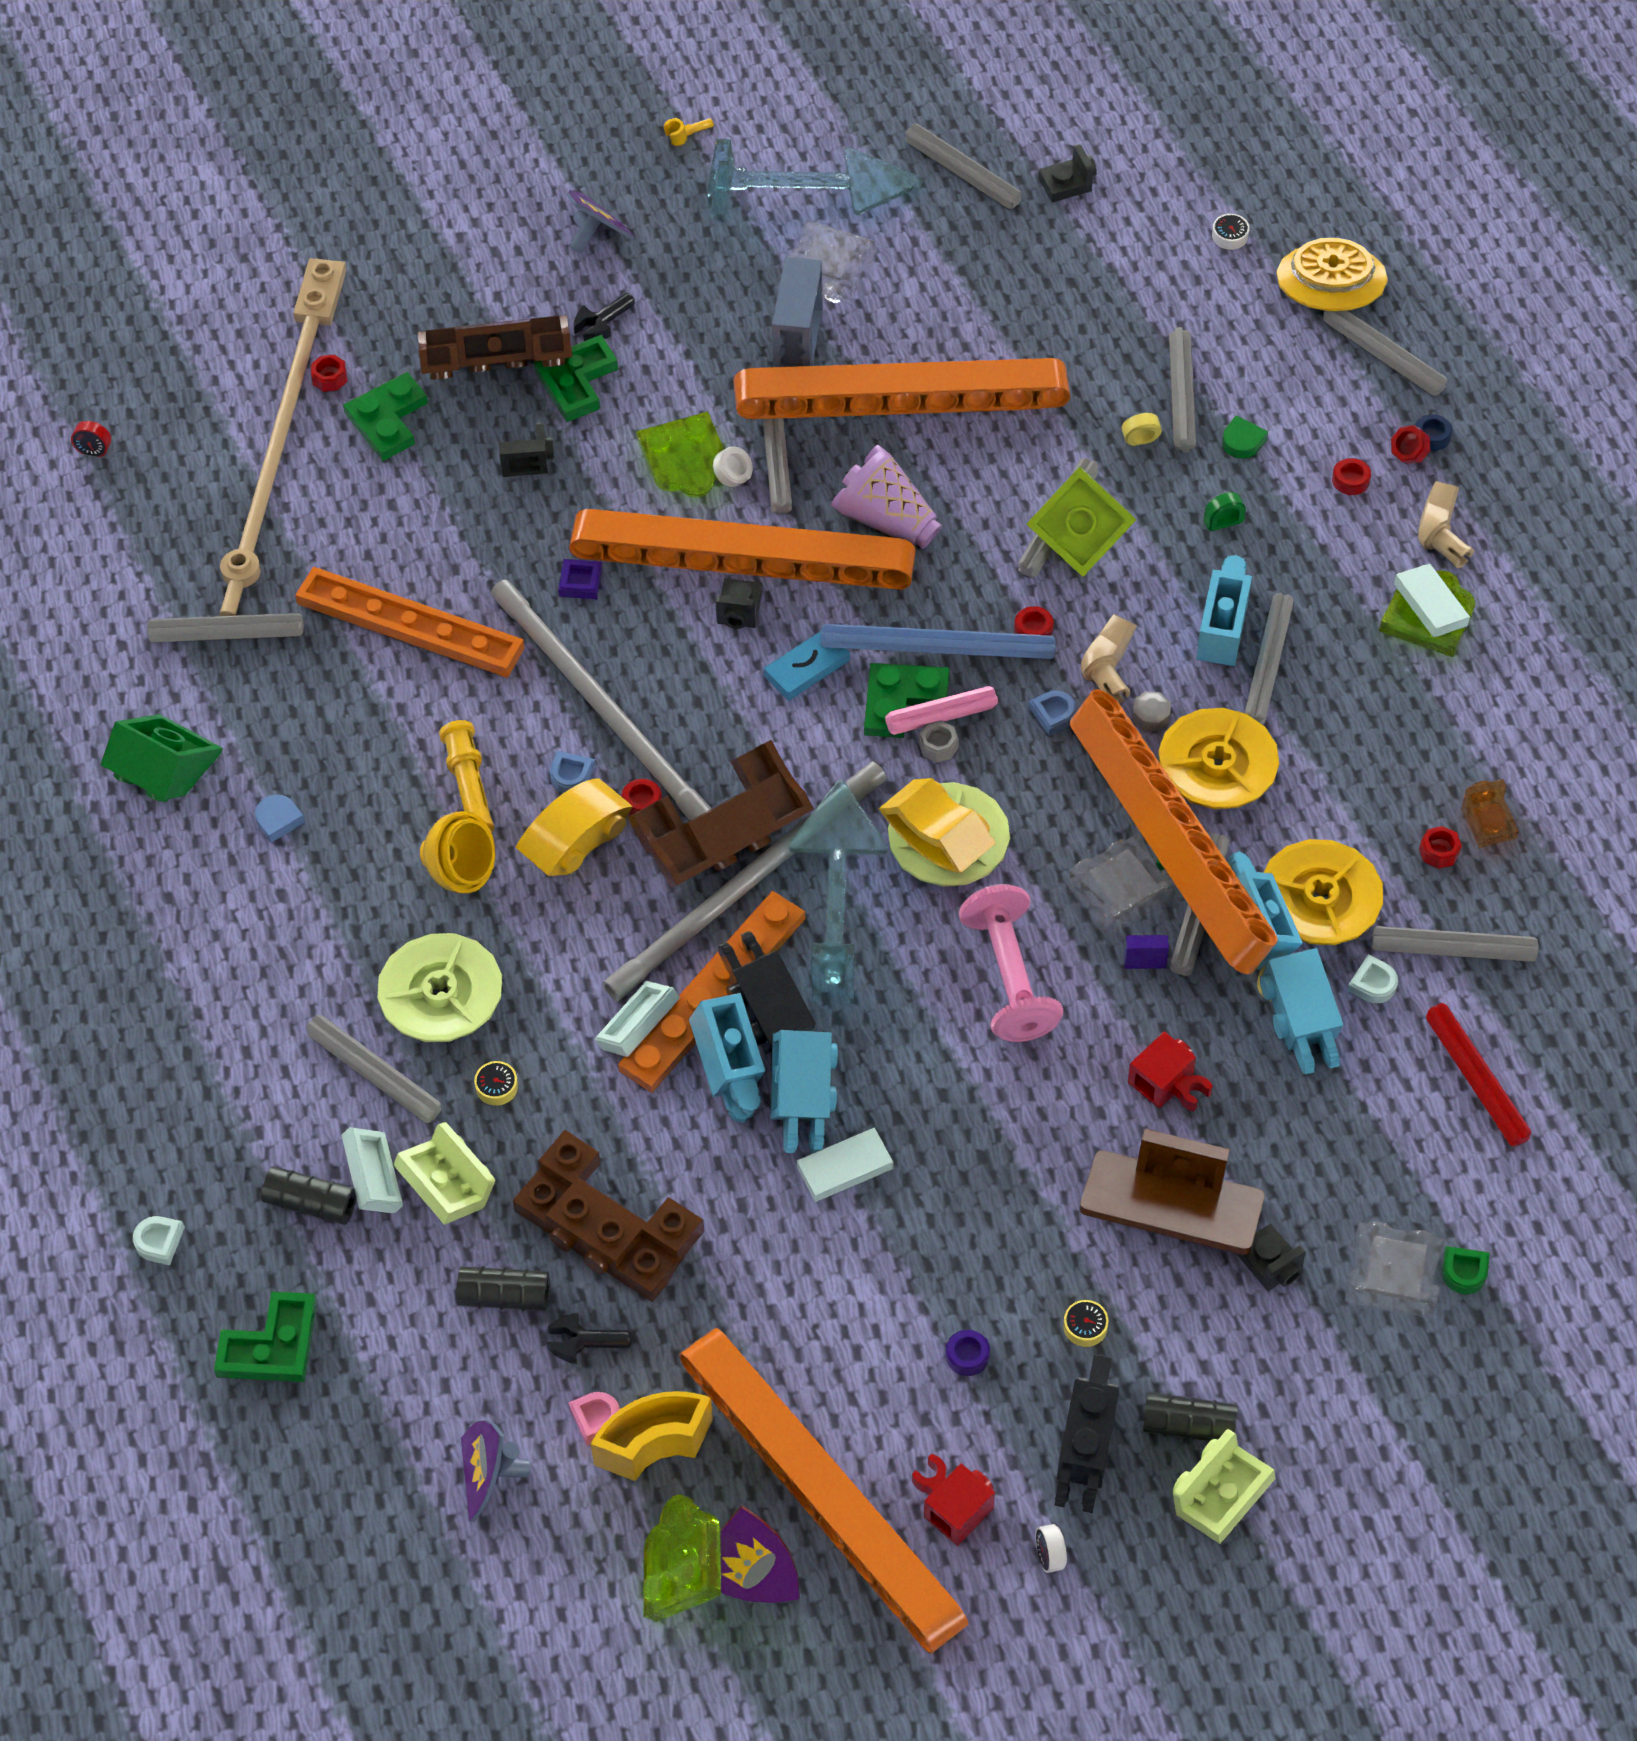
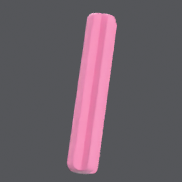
M986 686L891 711L885 717L889 732L895 735L922 728L928 723L944 722L993 709L998 704V698L994 688Z

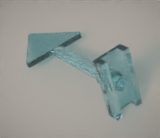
M716 139L707 192L708 196L713 195L710 210L711 217L726 215L730 190H746L747 187L845 188L850 191L853 213L860 215L923 185L924 179L851 147H845L844 150L847 173L747 171V168H734L731 139Z
M838 780L790 841L789 851L792 853L829 854L826 943H812L811 949L812 1003H821V993H846V1004H854V944H843L846 856L848 854L885 855L888 852V846L845 781Z

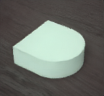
M1368 954L1349 983L1347 991L1365 1001L1383 1003L1394 996L1398 985V976L1390 965Z
M160 1216L144 1219L137 1225L133 1233V1243L136 1251L146 1260L170 1265L185 1228L183 1222Z

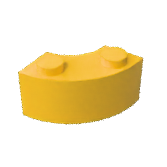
M600 778L587 780L564 792L549 804L527 828L515 848L548 876L571 874L581 866L584 858L593 849L604 842L612 840L623 831L626 826V817L633 806Z
M933 778L912 780L878 808L895 831L914 850L935 865L951 872L962 873L996 844L989 833L990 827L987 821L980 814L976 813L975 810L964 808L954 802L948 796L943 786Z
M673 1391L652 1394L629 1403L613 1414L602 1425L592 1440L591 1450L594 1466L636 1481L646 1467L661 1458L676 1455L695 1458L713 1421L711 1397L691 1392Z

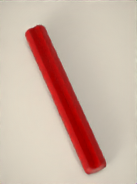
M1444 1003L1431 1007L1427 1011L1426 1020L1508 1143L1513 1147H1517L1527 1142L1532 1134L1531 1129L1449 1007Z

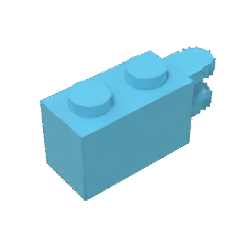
M1237 554L1225 558L1221 570L1213 569L1200 628L1196 660L1229 666L1236 665L1252 576L1245 575L1246 562Z
M1238 851L1228 858L1229 866L1278 938V942L1256 968L1261 970L1267 965L1268 960L1290 955L1303 942L1273 874L1256 872L1251 864L1252 862L1249 860L1250 858Z
M1317 948L1268 960L1262 974L1263 976H1260V986L1265 1000L1272 1001L1276 1013L1273 1015V1025L1278 1038H1284L1288 1050H1294L1299 1067L1305 1075L1314 1073L1315 1062L1309 1047L1312 1044H1319L1324 1062L1328 1068L1340 1066V1058L1334 1039L1338 1037L1343 1027V1022Z
M741 993L701 1001L689 1018V1022L712 1096H722L726 1110L729 1111L728 1115L731 1116L730 1119H733L734 1122L744 1123L753 1116L752 1113L755 1109L760 1107L761 1097L758 1096L757 1082L765 1073V1068Z
M780 1030L773 1034L770 1119L784 1120L783 1146L785 1153H795L797 1149L798 1121H810L808 1143L811 1154L823 1150L824 1123L826 1119L830 1118V1112L835 1111L837 1102L836 1087L830 1086L831 1069L836 1068L838 1060L837 1044L831 1043L832 1032Z

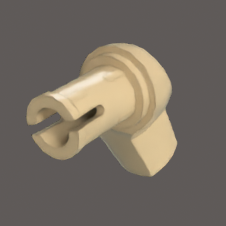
M1435 481L1421 516L1418 540L1424 549H1436L1458 569L1469 561L1464 555L1472 557L1474 553L1472 547L1466 545L1450 531V521L1459 487Z
M1113 614L1085 652L1081 661V672L1086 680L1094 681L1100 690L1110 694L1120 704L1125 701L1120 692L1125 697H1128L1130 689L1124 684L1115 667L1122 659L1137 625Z

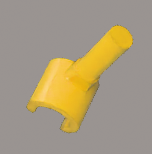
M672 118L665 122L664 131L666 136L670 137L671 143L674 146H679L687 141V136L711 128L714 124L713 120L709 118L684 126L683 121Z

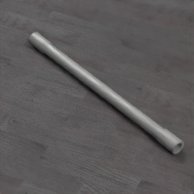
M509 580L498 582L493 587L491 596L512 619L519 623L676 801V805L685 816L692 820L712 809L696 790L689 787L530 608L529 602Z
M869 762L846 781L839 791L636 958L626 962L603 981L604 990L615 1001H620L643 982L651 971L853 804L863 800L886 781L883 769L877 763Z

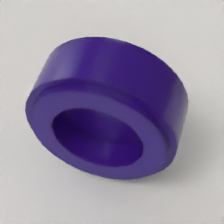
M974 1330L956 1332L949 1338L946 1344L945 1356L947 1364L954 1372L963 1376L979 1374L987 1367L990 1360L988 1340L981 1333Z

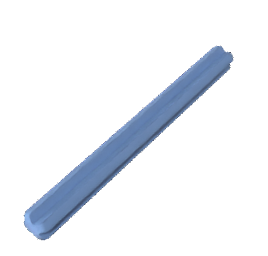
M824 624L821 629V645L828 648L1052 659L1056 651L1055 637L1047 635Z

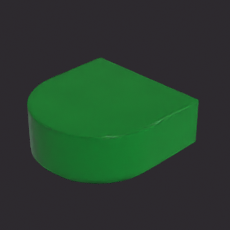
M1236 415L1224 430L1223 448L1232 457L1239 459L1250 458L1265 444L1268 439V431Z
M1235 492L1223 493L1213 498L1207 504L1204 513V523L1208 531L1212 532L1243 523L1246 507L1240 495Z
M1446 1246L1442 1276L1446 1285L1454 1292L1460 1294H1473L1479 1291L1484 1286L1488 1276L1490 1252Z

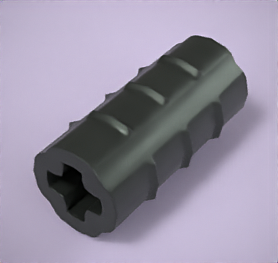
M272 1166L267 1172L261 1192V1201L266 1204L347 1225L350 1221L357 1199L355 1189L352 1187L341 1185L334 1181L330 1182L319 1179L314 1175L308 1176L297 1173L294 1170L290 1171Z
M484 1265L482 1267L461 1266L459 1269L456 1288L458 1306L478 1307L479 1309L482 1307L500 1308L501 1311L503 1309H519L523 1312L526 1310L547 1311L550 1297V1275L547 1271H531L528 1268L525 1270L507 1269L506 1267L503 1269L486 1268Z
M1148 1391L1142 1432L1160 1434L1164 1437L1174 1436L1185 1438L1186 1440L1194 1439L1210 1442L1213 1439H1219L1227 1429L1235 1433L1238 1404L1218 1402L1216 1399L1213 1401L1197 1399L1194 1396L1172 1395L1171 1392L1163 1394Z

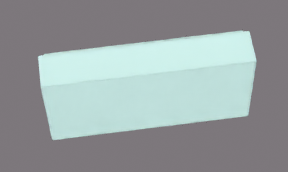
M1430 563L1396 574L1394 585L1433 638L1468 626L1470 616Z
M646 981L594 1040L604 1051L628 1057L680 999L679 995L673 987Z
M349 1127L341 1136L359 1209L386 1213L397 1212L403 1207L385 1132Z
M872 1128L797 1160V1169L814 1201L817 1202L892 1170L893 1161L876 1129Z

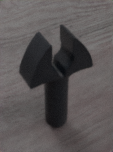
M625 293L599 312H591L583 305L574 320V334H577L585 326L591 325L593 327L583 332L584 341L602 335L604 339L611 337V327L607 324L634 306V297L630 293Z
M572 1313L561 1317L548 1326L549 1334L566 1333L572 1337L565 1343L547 1342V1348L552 1354L569 1363L577 1364V1354L585 1348H629L632 1344V1333L629 1330H585L579 1324V1313Z

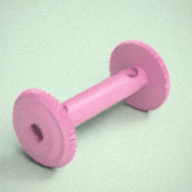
M999 884L983 888L969 896L960 908L959 918L964 926L966 925L970 929L973 928V930L988 929L1010 1004L999 1010V1013H995V1016L991 1019L990 1026L993 1034L1010 1042L1029 1041L1052 1031L1062 1019L1063 1008L1056 999L1045 998V996L1036 998V996H1033L1012 922H1015L1016 919H1019V917L1023 916L1022 914H1026L1025 912L1028 911L1030 905L1028 893L1017 886Z

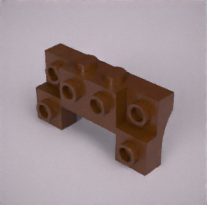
M567 314L418 331L421 374L430 373L431 380L453 377L452 371L459 370L460 367H468V372H481L491 370L490 364L505 362V368L528 366L527 360L530 359L542 361L543 367L565 365V358L572 357Z
M772 740L730 761L745 791L683 824L669 796L627 817L645 852L652 853L670 888L679 885L711 866L714 867L716 872L738 861L735 856L736 852L748 847L750 853L764 847L772 842L769 834L814 810L805 791L799 786L785 766Z
M564 1130L538 1160L539 1170L513 1199L514 1211L547 1232L550 1240L561 1250L569 1252L572 1249L583 1256L586 1265L600 1275H603L605 1272L609 1273L653 1302L668 1284L682 1259L704 1233L703 1219L668 1197L649 1221H644L586 1183L587 1179L601 1164L599 1151L567 1130Z

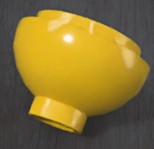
M468 811L453 812L441 817L429 830L426 839L420 847V859L430 876L443 889L461 894L472 893L479 890L492 873L495 862L494 839L486 822L477 814Z

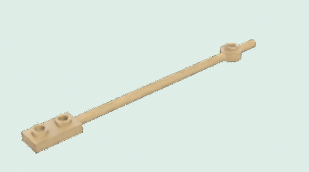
M309 258L293 312L295 322L303 323V327L238 549L227 553L220 563L223 580L228 584L220 616H236L243 588L254 584L260 577L261 568L258 557L254 554V549L318 325L331 326L347 271L345 262Z

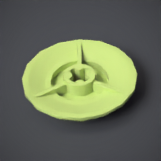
M956 782L939 783L954 802L964 808L975 810L976 813L980 814L987 821L990 827L989 833L996 844L962 873L948 871L927 860L914 850L889 823L890 850L901 868L920 881L943 887L968 885L988 876L1003 861L1010 842L1008 819L996 800L978 788Z
M455 933L428 934L407 942L389 957L379 975L377 998L386 1020L402 1034L423 1042H450L472 1034L492 1017L501 999L502 974L494 956L479 942ZM445 987H448V993L442 992L441 990H443ZM437 989L440 990V992L437 993V995H434L433 990Z

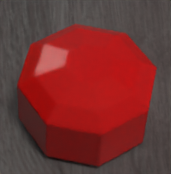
M336 355L318 357L311 364L313 385L323 392L338 391L347 383L345 361Z
M1415 425L1400 427L1391 438V453L1403 463H1420L1430 452V436Z
M1440 826L1426 831L1420 842L1419 851L1425 863L1440 869L1454 865L1460 855L1462 844L1457 832Z

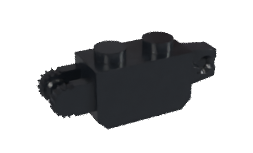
M1094 1355L1089 1379L1078 1377L1074 1381L1058 1463L1057 1479L1059 1481L1054 1506L1065 1508L1070 1494L1069 1483L1073 1482L1087 1485L1082 1498L1083 1512L1093 1513L1097 1489L1102 1488L1120 1389L1117 1384L1108 1383L1112 1358Z

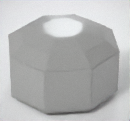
M1145 691L1134 699L1132 721L1142 731L1158 732L1169 724L1171 702L1161 692Z
M943 721L926 724L919 734V747L923 757L934 762L951 759L958 749L959 738L955 727Z

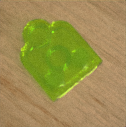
M708 411L636 431L638 444L652 478L659 488L665 491L681 490L690 497H702L713 488L715 480L718 479L714 473L713 462L716 455L724 450V447Z
M1444 570L1436 571L1470 616V623L1476 604L1473 595L1460 587L1458 578L1451 572ZM1396 589L1381 620L1379 632L1454 657L1467 627L1433 638L1399 590Z
M682 1494L674 1495L666 1502L660 1515L659 1524L650 1531L644 1545L643 1617L653 1621L663 1620L721 1596L719 1521L713 1514L700 1510L690 1497Z

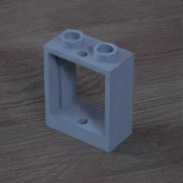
M785 256L772 321L773 367L813 365L823 311L822 260Z

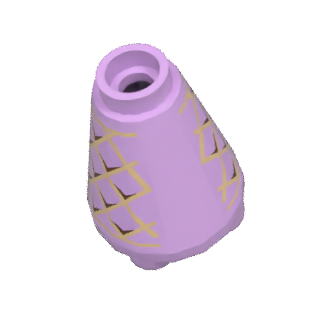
M876 445L867 455L864 461L865 465L862 468L856 464L846 474L842 483L847 488H843L836 495L831 506L852 520L890 537L905 539L914 546L918 545L921 549H925L936 537L942 525L936 521L937 516L891 454L880 445Z

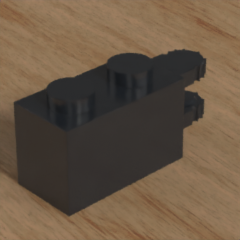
M747 931L741 934V942L751 960L750 963L741 966L734 949L729 943L724 942L718 945V952L730 975L728 979L729 986L726 987L727 995L741 993L757 1046L761 1045L767 1055L772 1052L774 1033L780 1030L812 1031L816 1023L778 951L776 950L765 955L754 934Z

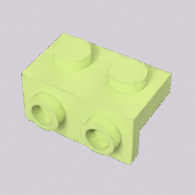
M446 1122L437 1125L430 1141L398 1153L393 1164L444 1225L484 1208L495 1183V1179L489 1169L479 1161L466 1146L463 1139Z
M1227 1429L1219 1439H1213L1207 1444L1201 1455V1460L1191 1472L1185 1471L1177 1479L1173 1488L1176 1515L1221 1544L1276 1479L1275 1470L1240 1448L1237 1443L1236 1433Z

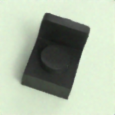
M1078 144L1073 146L1072 160L1040 168L1038 178L1051 202H1056L1091 192L1093 177L1096 176L1097 169L1091 155L1087 156L1082 145Z
M536 423V440H515L499 443L503 477L548 474L547 459H554L553 437L545 436L544 423Z
M724 578L721 596H717L716 600L717 624H724L733 629H741L743 627L756 628L763 593V583Z
M1270 1223L1255 1233L1250 1253L1246 1255L1236 1253V1255L1264 1288L1270 1291L1279 1284L1282 1287H1287L1301 1276L1306 1251L1301 1245L1292 1249Z

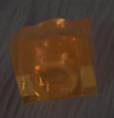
M1504 779L1492 782L1480 781L1468 787L1465 791L1461 810L1478 848L1514 840L1518 837L1519 830L1504 800L1507 789Z

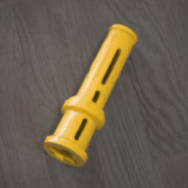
M466 720L449 722L439 731L440 741L446 744L448 752L446 759L447 769L456 777L464 811L480 816L492 833L495 828L480 777L479 768L482 763V756L475 749L473 741L475 735L474 725Z

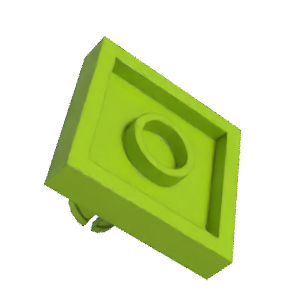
M1079 466L1032 516L1026 525L1084 577L1137 519Z

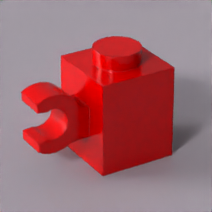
M1165 1031L1130 1063L1128 1083L1159 1109L1175 1095L1184 1108L1194 1112L1197 1109L1198 1100L1190 1092L1197 1090L1206 1097H1209L1212 1094L1213 1088L1207 1078L1194 1075L1196 1056L1191 1048L1180 1039L1175 1040Z
M930 1454L928 1466L935 1470L936 1475L926 1478L915 1470L912 1473V1483L921 1492L929 1494L924 1500V1518L958 1547L994 1509V1487L983 1473L978 1470L971 1472L962 1463L946 1478V1465L939 1456Z

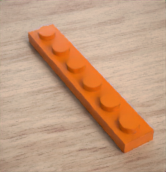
M314 566L295 595L297 604L506 678L509 677L525 649L524 639Z
M772 890L726 943L731 945L741 966L750 963L751 960L742 946L741 934L747 931L752 932L762 951L767 955L776 950L778 951L806 919L805 911ZM719 952L714 955L679 995L680 999L635 1050L618 1063L619 1072L651 1093L655 1091L696 1044L689 1018L699 1003L708 999L728 996L726 987L729 986L728 979L730 975L721 960Z

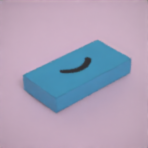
M820 631L764 667V677L790 701L849 662L850 652L846 648L823 647L821 645Z

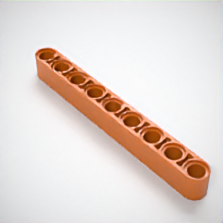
M1056 358L748 368L739 371L733 379L736 410L745 419L1031 410L1062 407L1071 398L1065 363Z
M584 509L576 514L569 546L570 552L575 557L586 560L626 562L628 564L773 578L779 577L846 585L856 584L857 586L903 590L910 586L916 554L915 546L911 542L900 538L597 509Z
M1099 689L1092 690L1070 720L1072 730L1225 960L1235 970L1244 974H1252L1278 942L1276 933L1118 701L1105 691Z
M718 1328L712 1329L679 1354L680 1360L690 1376L708 1397H711L713 1403L925 1651L930 1654L934 1653L968 1626L966 1615L952 1596Z

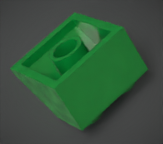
M161 714L115 721L100 765L114 772L113 776L115 779L127 784H136L146 790L145 794L148 797L157 801L167 802L169 799L185 796L222 753L223 748Z

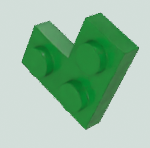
M602 335L571 346L572 357L565 358V365L543 367L542 361H534L537 376L566 423L600 409L599 398L589 381L618 370L617 359Z
M405 372L343 404V409L349 420L380 459L384 461L415 445L413 434L400 418L428 404L427 395L408 372Z
M870 663L864 736L904 738V732L895 735L889 732L885 717L891 711L906 708L907 705L914 706L947 697L949 668Z
M271 1291L265 1332L221 1329L214 1366L216 1377L305 1382L317 1306L315 1294Z

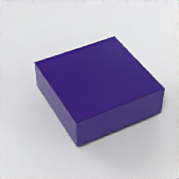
M563 559L558 587L559 597L597 600L603 570L602 562Z
M1168 935L1126 936L1124 969L1166 968L1169 951Z

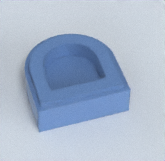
M1050 691L1030 700L1029 709L1046 733L1051 736L1070 726V720L1076 713V702L1065 692Z
M557 751L550 767V778L553 787L557 791L564 793L582 782L591 780L596 767L595 759Z
M271 795L259 802L255 810L258 827L270 843L305 823L302 812L290 798L283 795Z

